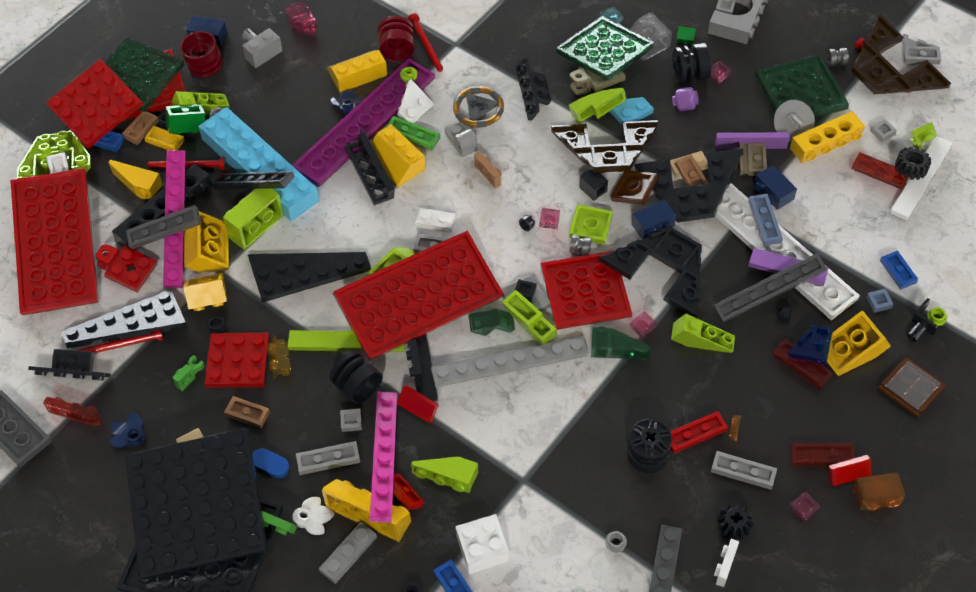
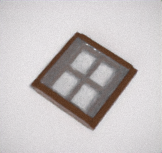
M906 357L881 383L878 389L918 418L943 391L946 384Z

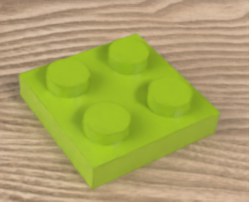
M577 204L569 231V238H572L574 234L579 235L583 239L585 237L592 238V243L605 245L613 211Z

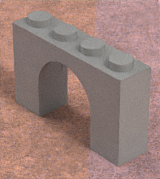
M736 0V3H740L749 9V12L743 15H731L715 10L709 22L708 34L747 44L749 38L754 36V26H758L760 21L759 14L763 15L764 3L767 4L768 0Z

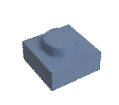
M886 289L870 292L866 296L874 313L893 307V302Z

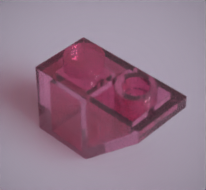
M304 1L285 6L287 20L292 30L316 36L315 28H318L315 18H312L311 9L306 7Z

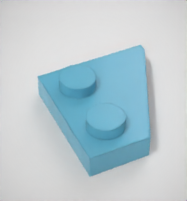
M644 97L627 99L609 112L622 124V122L639 121L652 114L654 108Z

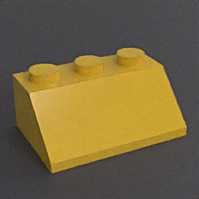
M373 50L327 67V71L340 93L346 89H353L388 76L386 61L379 50Z
M392 124L375 135L371 145L390 181L397 188L426 169L425 156Z
M199 211L202 224L184 231V267L199 273L228 270L229 242L225 223Z

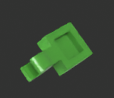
M195 355L189 358V365L186 364L183 368L177 370L172 377L176 387L181 391L196 378L195 374L205 366L203 361L194 364L197 361Z

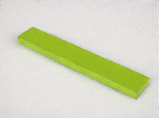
M289 331L288 350L363 351L353 331ZM405 344L390 352H405Z

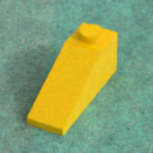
M113 160L108 162L112 173L141 199H152L157 195L162 186L160 175L157 172Z

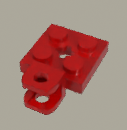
M103 244L95 254L98 260L97 265L105 270V278L137 293L157 266V260L125 245L119 252V249ZM134 266L135 270L128 272L127 267Z

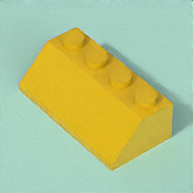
M336 479L322 489L326 507L357 523L362 522L368 528L395 541L400 542L411 523L410 512L403 506L397 507L392 505L391 523L370 522L371 492L366 489L360 490L346 480L340 481Z

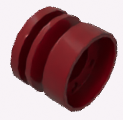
M390 16L384 18L378 25V48L383 58L387 61L401 62L410 58L414 53L413 24L405 17Z
M196 31L190 33L182 40L180 50L192 75L200 78L209 77L220 70L223 65V58L212 34L205 31Z

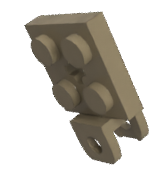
M606 56L580 66L578 70L571 72L570 78L574 82L570 85V89L576 95L590 92L591 88L596 92L625 81V74Z

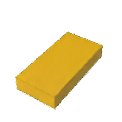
M154 125L144 138L147 143L173 151H178L185 141L184 136L169 134L167 130Z

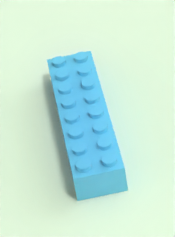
M227 107L198 126L202 140L219 156L225 157L226 162L238 173L292 171L295 178L285 188L273 189L280 196L284 216L291 222L319 202L317 188Z

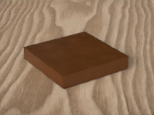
M624 171L610 196L613 202L644 205L658 179L657 173Z

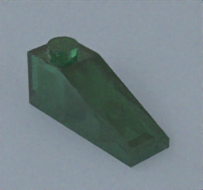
M604 326L592 327L591 357L650 360L651 346L613 328H606Z

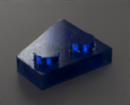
M813 324L807 334L798 340L794 348L789 349L788 357L826 365L833 328Z

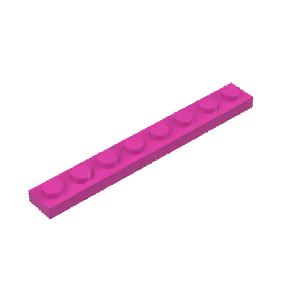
M167 150L165 216L184 209L185 151ZM184 231L164 238L163 288H183Z
M377 392L370 522L391 523L397 409V393Z

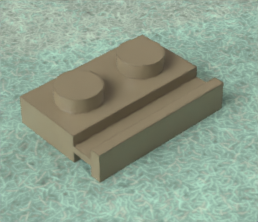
M739 142L738 149L743 148L744 155L739 160L740 175L756 176L767 169L766 143L742 144V142Z

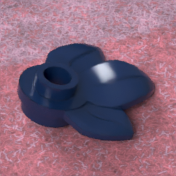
M346 89L341 92L339 97H332L331 104L334 107H339L343 114H348L365 99V96H356L354 90Z
M131 412L127 422H112L111 430L114 436L108 441L109 444L117 448L127 445L135 447L142 444L145 440V433L142 430L143 421L141 417Z

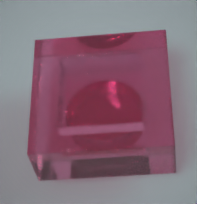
M721 60L711 66V77L718 83L732 75V70Z
M542 208L539 227L558 229L560 210Z
M645 311L629 324L642 339L657 327V323Z
M804 492L791 502L789 507L805 522L819 511L821 506L807 492Z

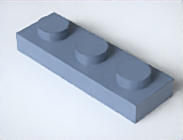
M768 194L750 196L748 202L763 246L782 243L783 238Z

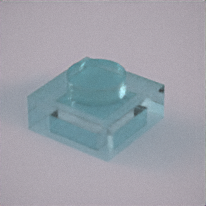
M614 6L600 12L601 20L609 28L623 21L622 14Z

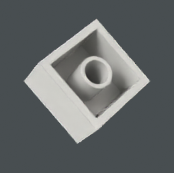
M496 514L455 526L456 537L469 574L509 562V549Z

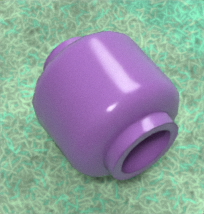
M692 87L677 89L675 96H672L673 106H677L679 111L694 110L696 105L699 104L697 90L694 91Z

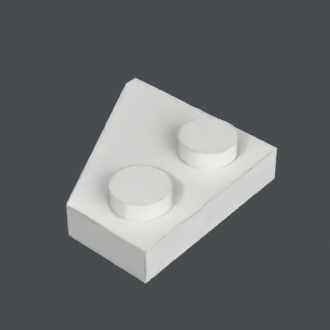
M410 79L406 84L405 94L402 97V103L397 115L401 119L414 123L434 103Z

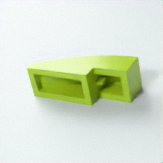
M615 88L587 95L571 103L569 107L571 115L580 124L592 115L599 119L627 99L623 88Z
M517 290L513 291L502 301V304L513 318L539 345L550 343L557 337L556 328L543 317L541 311Z

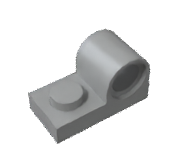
M460 122L445 129V135L461 157L478 150L477 139L471 129L465 130Z

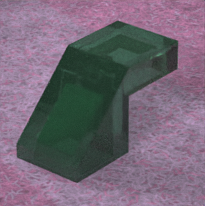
M492 309L468 315L470 331L476 334L487 336L494 329L509 333L515 330L513 316L504 310Z

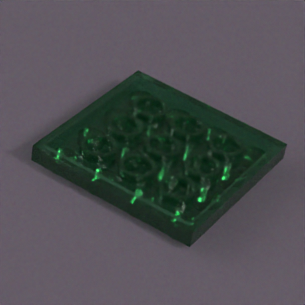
M602 16L556 47V53L608 81L652 50L654 42Z
M128 37L105 61V64L142 101L143 105L138 110L146 112L185 65L182 59Z
M820 54L759 69L755 72V76L775 112L781 104L789 100H799L807 104L812 110L814 118L846 110L849 107L847 99Z

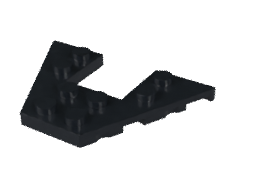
M743 148L707 153L710 183L673 188L670 159L634 164L635 171L657 173L658 179L652 192L660 200L665 199L675 212L677 223L714 218L718 211L717 208L723 200V195L732 181L733 173L737 170L739 160L744 155Z
M669 226L662 229L661 232L650 234L645 239L633 241L627 244L626 247H619L616 251L605 256L600 255L599 262L629 280L633 278L649 255L679 272L680 276L668 290L663 300L685 314L695 318L698 317L702 245Z

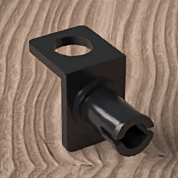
M929 298L915 311L912 321L916 325L906 334L909 339L913 337V342H917L925 331L932 335L936 334L938 326L922 315L929 305Z

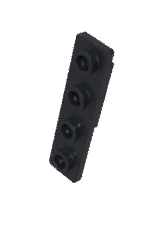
M524 58L517 65L516 73L525 105V112L528 120L532 121L540 111L538 103L549 105L551 97L545 75L530 71L528 59Z
M425 334L415 340L408 341V349H405L407 361L411 360L412 364L408 366L410 378L414 377L417 392L432 401H437L438 395L431 374L432 363Z
M54 349L52 368L28 367V370L35 371L34 375L46 376L47 372H53L55 377H66V374H73L72 378L85 379V375L92 376V380L104 381V377L111 376L110 373L92 372L94 352Z

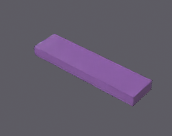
M789 132L717 133L715 149H738L739 142H742V144L766 143V149H787L790 137Z
M753 248L748 267L776 274L802 260ZM826 267V272L806 282L824 286L829 267Z

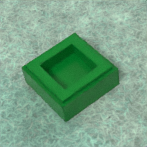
M679 26L676 43L692 45L696 28Z

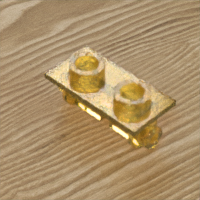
M274 335L271 343L268 344L267 352L271 356L270 371H273V377L276 379L278 374H282V376L290 375L291 366L289 358H282L289 356L287 342L284 339L277 341L276 335Z

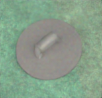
M799 100L784 102L778 107L774 115L776 132H789V142L792 141V137L814 128L815 125L812 110L807 104Z

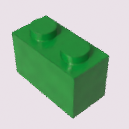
M201 104L166 106V127L169 134L177 135L200 132L198 126L205 122V112Z

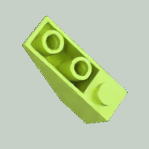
M179 91L175 92L170 105L201 104L205 115L210 114L214 108L224 109L230 107L225 94Z
M685 314L673 323L671 340L687 347L733 353L735 335Z
M462 457L412 461L411 463L412 473L418 478H428L438 485L450 486L458 492L470 493L478 474V463Z

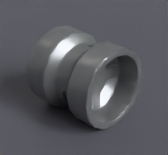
M840 48L839 51L828 49L827 63L829 66L848 64L849 53L847 48Z
M573 234L569 253L575 254L580 252L583 256L589 255L592 238L585 237L583 239L579 235Z

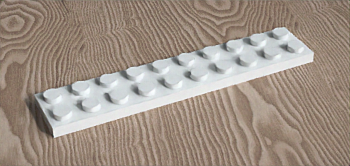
M730 183L723 195L721 204L717 208L718 211L715 217L752 250L756 248L799 260H804L813 255L780 225L778 226L783 238L782 243L763 246L748 202L749 198ZM828 269L824 286L804 282L794 287L831 321L860 297L858 293L830 269Z

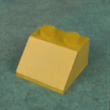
M223 273L185 280L183 288L188 309L199 311L205 309V306L208 305L218 307L227 302Z

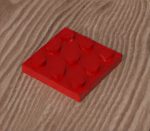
M211 333L205 376L206 388L265 387L269 333Z

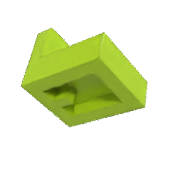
M931 122L912 130L913 138L910 140L914 149L918 147L919 151L923 149L921 143L929 142L937 137L933 123Z

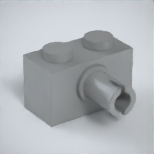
M249 28L247 31L244 30L242 36L248 41L242 45L244 56L254 68L259 67L282 52L280 37L270 28L259 35H256Z

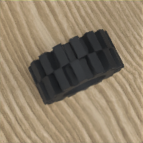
M905 147L903 150H900L895 162L896 171H900L899 175L902 176L904 174V178L910 177V180H914V178L920 180V177L923 179L927 175L932 161L931 157H928V153L924 154L923 149L919 151L917 147L915 149L913 147H909V149Z

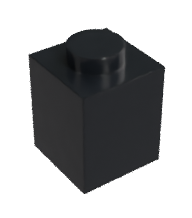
M591 170L585 171L580 176L579 188L595 201L607 192L608 180L600 173H593Z

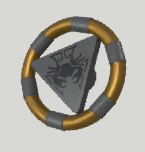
M471 87L457 95L453 102V112L455 117L464 125L482 128L494 124L501 118L504 112V102L501 96L490 88ZM484 93L490 95L494 100H490L474 94ZM465 97L467 100L470 120L467 119L460 112L459 106ZM498 106L493 117L482 120L487 112Z

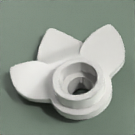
M311 497L303 502L302 507L297 508L293 512L292 520L297 527L305 528L310 534L322 535L325 533L323 524L333 518L334 512L326 506H321L320 497Z

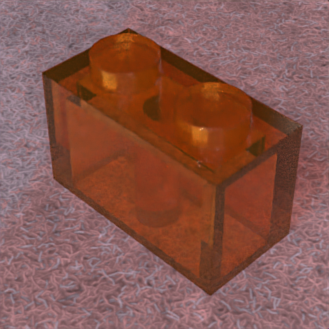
M898 473L857 478L853 487L860 510L868 509L872 511L884 506L889 508L897 507L905 497Z

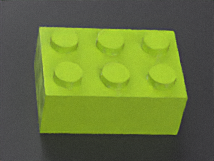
M253 189L247 197L241 199L234 208L227 211L223 216L229 239L243 250L248 248L284 216L280 196L273 189Z

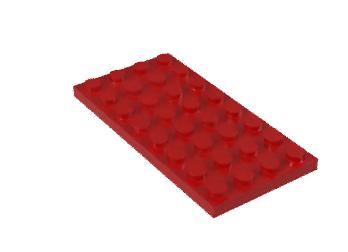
M85 168L10 180L20 314L23 316L99 303Z
M467 230L333 291V296L367 359L371 361L408 343L410 340H415L503 298L504 293Z

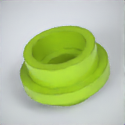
M405 67L400 72V77L405 83L410 79L414 82L418 75L417 70L413 67Z
M935 307L929 310L927 319L937 326H942L947 321V315L944 309Z

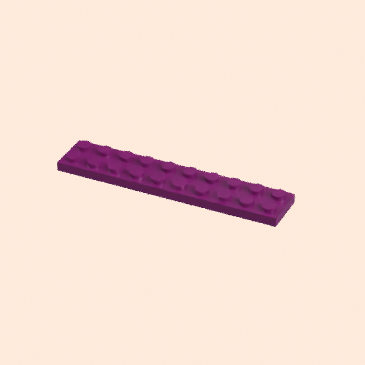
M408 58L292 166L307 180L318 187L322 186L350 159L344 149V145L358 141V134L362 132L366 133L369 140L372 139L389 123L393 116L397 115L407 87V83L400 77V72L403 68L413 67L417 70L418 75L414 83L422 91L435 79V74ZM359 147L351 149L354 154L360 150Z

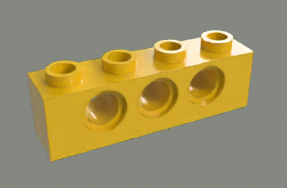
M851 111L792 137L790 149L801 163L812 161L822 154H828L833 149L841 148L849 142L859 140L863 135L865 125Z

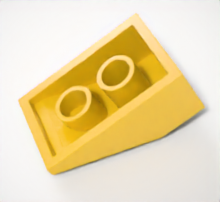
M862 310L815 345V347L835 373L840 376L875 359L890 348L891 345Z

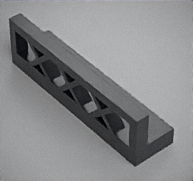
M359 133L358 141L344 145V149L373 205L394 199L395 189L366 133ZM359 147L361 149L360 156L352 153L351 149ZM360 161L368 163L367 170L359 167ZM368 175L376 178L375 184L367 182L366 178ZM376 189L382 191L384 196L376 199L373 193Z

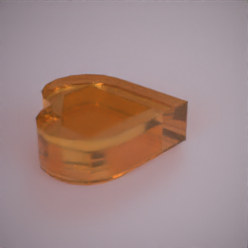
M734 415L732 418L730 440L737 441L741 423V416Z

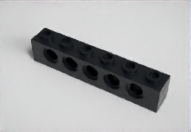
M196 164L185 171L184 209L212 187L209 174ZM166 187L112 230L115 241L119 245L129 247L126 230L165 216Z

